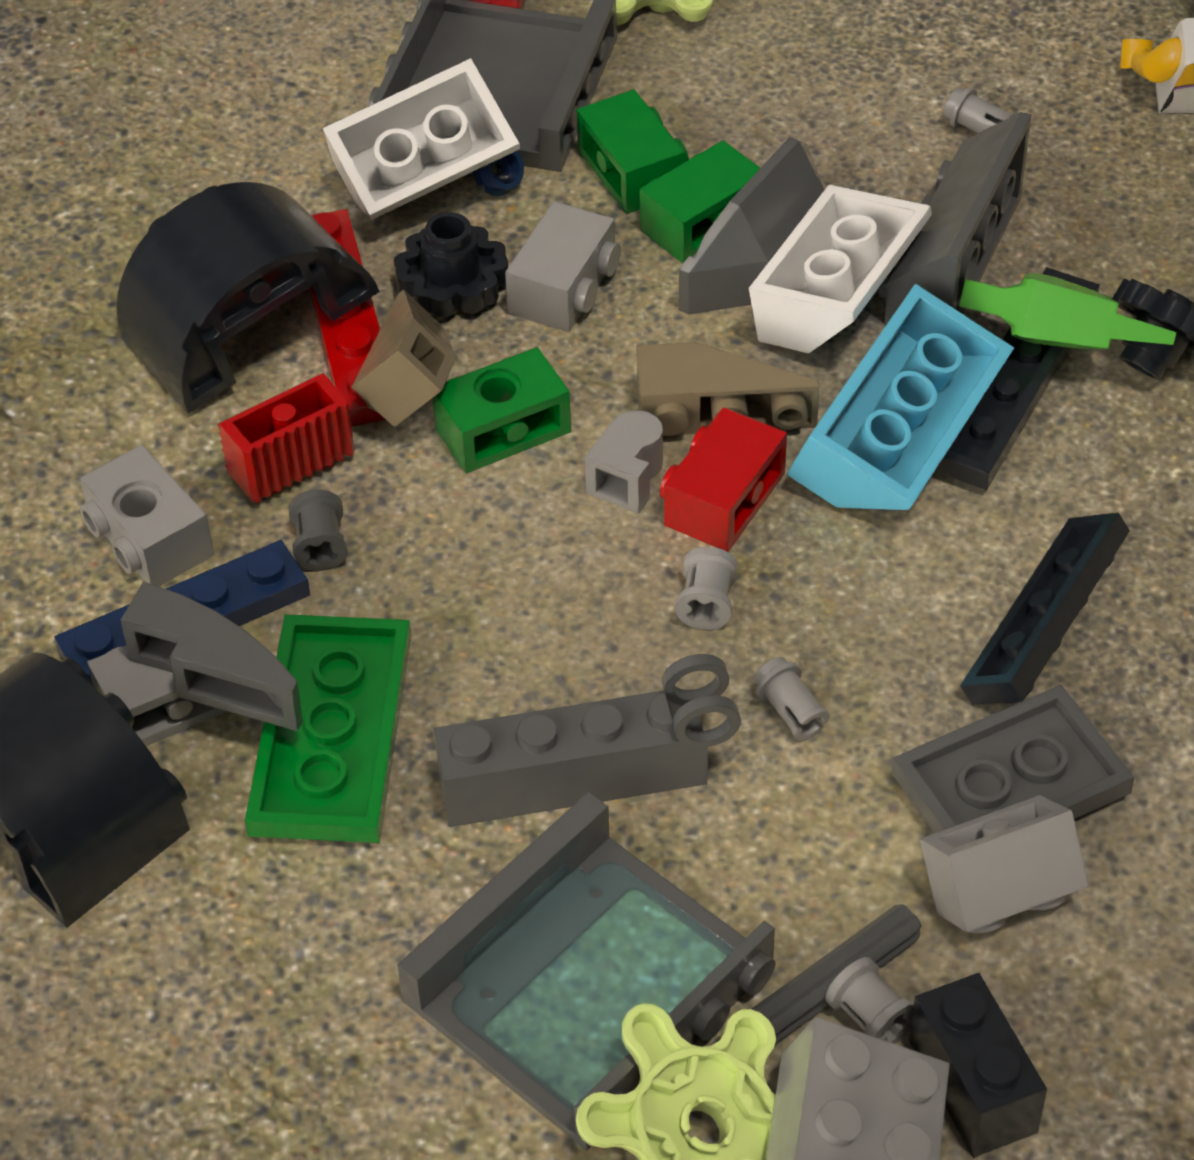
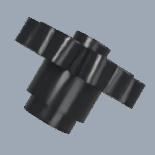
M455 212L439 213L431 217L426 223L425 228L419 233L406 238V251L394 257L398 293L405 290L428 313L438 317H448L455 313L457 309L465 313L474 314L481 311L485 306L495 303L499 297L498 287L506 284L505 272L509 267L505 245L498 241H489L487 229L472 226L465 216Z
M1123 279L1112 300L1119 303L1118 307L1131 314L1136 320L1177 332L1174 345L1122 340L1125 348L1119 358L1137 371L1160 381L1166 370H1174L1186 348L1194 352V302L1170 289H1166L1162 293L1158 289L1135 279L1130 281Z

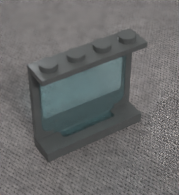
M588 792L400 961L397 966L402 1000L407 1006L587 1151L591 1146L582 1140L576 1127V1114L581 1102L592 1093L597 1092L627 1094L633 1091L640 1081L639 1068L622 1041V1022L627 1012L639 1004H654L664 1009L671 1017L675 1029L680 1036L690 1044L694 1045L700 1038L704 1041L711 1039L726 1022L730 1008L746 992L754 995L760 991L772 976L776 966V962L773 960L775 928L764 920L748 937L742 936L609 837V808L605 803Z

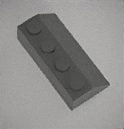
M1019 112L962 141L953 160H944L938 173L934 196L927 194L922 201V204L931 206V217L901 256L897 266L893 267L880 285L879 298L886 300L884 324L887 325L915 284L964 314L966 308L959 305L965 279L980 282L1021 200L1031 114Z

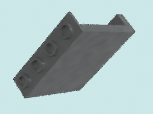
M418 0L417 12L413 21L405 23L401 36V45L396 54H390L388 57L385 77L380 87L373 88L368 107L471 58L520 144V149L517 151L523 159L524 166L562 172L577 136L576 109L590 104L617 40L616 0H593L586 19L466 0Z

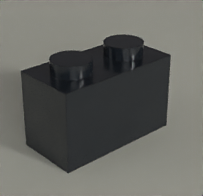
M978 972L916 995L914 997L909 1042L914 1051L950 1063L945 1107L973 1158L1037 1134L1047 1087L981 974Z

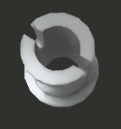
M957 87L949 96L943 111V115L950 119L951 126L958 128L963 125L977 133L1015 115L977 97V90L971 87L965 90Z
M783 657L771 659L762 665L754 676V682L757 685L756 695L761 701L770 702L792 730L791 733L797 740L803 741L815 736L824 728L816 718H819L822 723H828L830 714L819 704L800 679L802 670L795 662H787Z

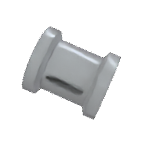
M698 547L692 549L684 558L683 576L686 578L685 589L678 595L676 600V615L683 623L692 628L700 630L721 628L729 622L732 614V604L728 598L729 586L736 580L737 561L730 553L720 548Z
M870 957L860 958L845 967L836 976L826 992L825 1001L835 1011L844 1010L867 1035L896 1044L911 1028L914 1002L907 998L901 999L878 976L880 968Z

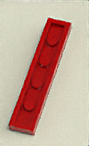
M348 209L311 215L363 267ZM312 286L309 287L332 382L348 400L351 425L357 426L386 420L378 412L370 409L364 403L362 397L351 388L380 331L372 297L332 322L321 310Z

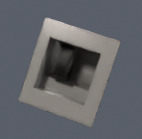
M640 410L628 411L620 414L611 422L585 456L586 494L637 514L641 512L650 499V478L659 473L663 465L662 423L656 416Z

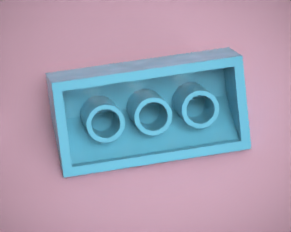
M915 284L810 434L786 475L836 508L909 510L1014 347Z

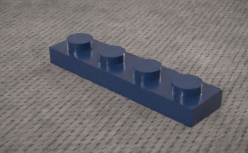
M282 539L166 588L215 610L238 626L310 596L308 579ZM130 604L54 636L57 650L62 660L66 657L75 660L87 674L92 686L93 683L87 661L102 656L114 648L126 646L121 618Z

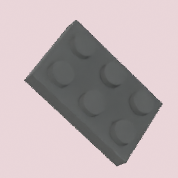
M1058 685L1023 702H1019L893 757L891 772L934 833L1038 795L1072 810L1075 819L1131 794L1135 778L1062 685Z

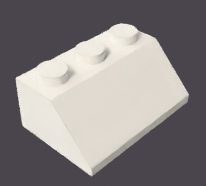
M471 58L323 128L329 151L337 170L355 203L370 220L520 149L517 138Z
M828 185L749 287L758 341L809 354L854 322L931 217V206Z

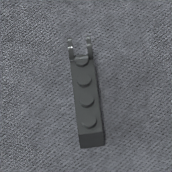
M690 655L675 661L665 670L662 676L663 691L435 727L434 737L438 771L448 827L572 807L588 792L604 802L707 785L708 747L721 744L730 739L741 725V718L736 703L727 697L720 696L729 685V675L725 663L714 655ZM710 671L716 674L712 682L698 689L684 690L675 686L681 677L691 672ZM710 712L727 715L726 720L721 725L703 731L699 715Z

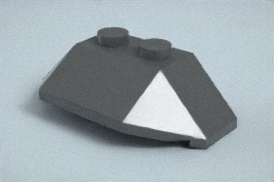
M789 137L727 204L704 235L698 251L693 257L688 256L679 268V311L690 315L752 305L749 287L824 192L807 144Z

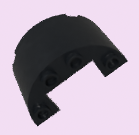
M236 182L208 187L183 201L164 216L157 218L150 225L147 234L132 253L122 275L117 295V321L124 342L189 414L237 383L220 345L228 338L311 286L321 310L332 322L380 291L370 273L292 196L283 190L267 184Z
M32 652L0 674V841L13 853L24 890L68 928L190 830L186 815L181 806L187 800V794L182 784L170 771L164 768L161 769L149 749L131 726L134 724V718L126 704L117 695L109 692L103 696L91 685L85 671L72 658L66 657L64 660L59 661L49 655Z

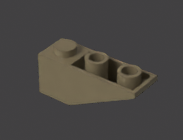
M402 290L397 295L351 387L362 397L364 403L370 409L378 412L394 427L442 391L456 360L445 328L405 290Z
M697 342L636 345L639 410L649 412L660 420L663 436L696 434L700 427H708L723 407L777 429L815 428L818 424L820 386L817 379Z

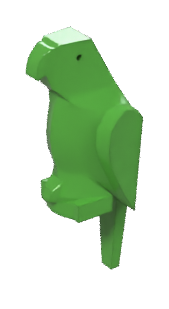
M1038 273L1026 274L1021 283L1007 288L965 279L959 305L960 307L998 315L1011 326V336L1022 341L1076 349H1109L1111 339L1174 345L1177 333L1117 314L1119 303L1112 300V296L1100 294L1092 289L1054 276Z

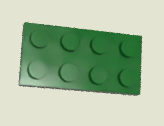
M284 614L276 657L297 680L303 722L298 731L267 722L263 723L245 816L248 837L380 843L412 636L410 620Z

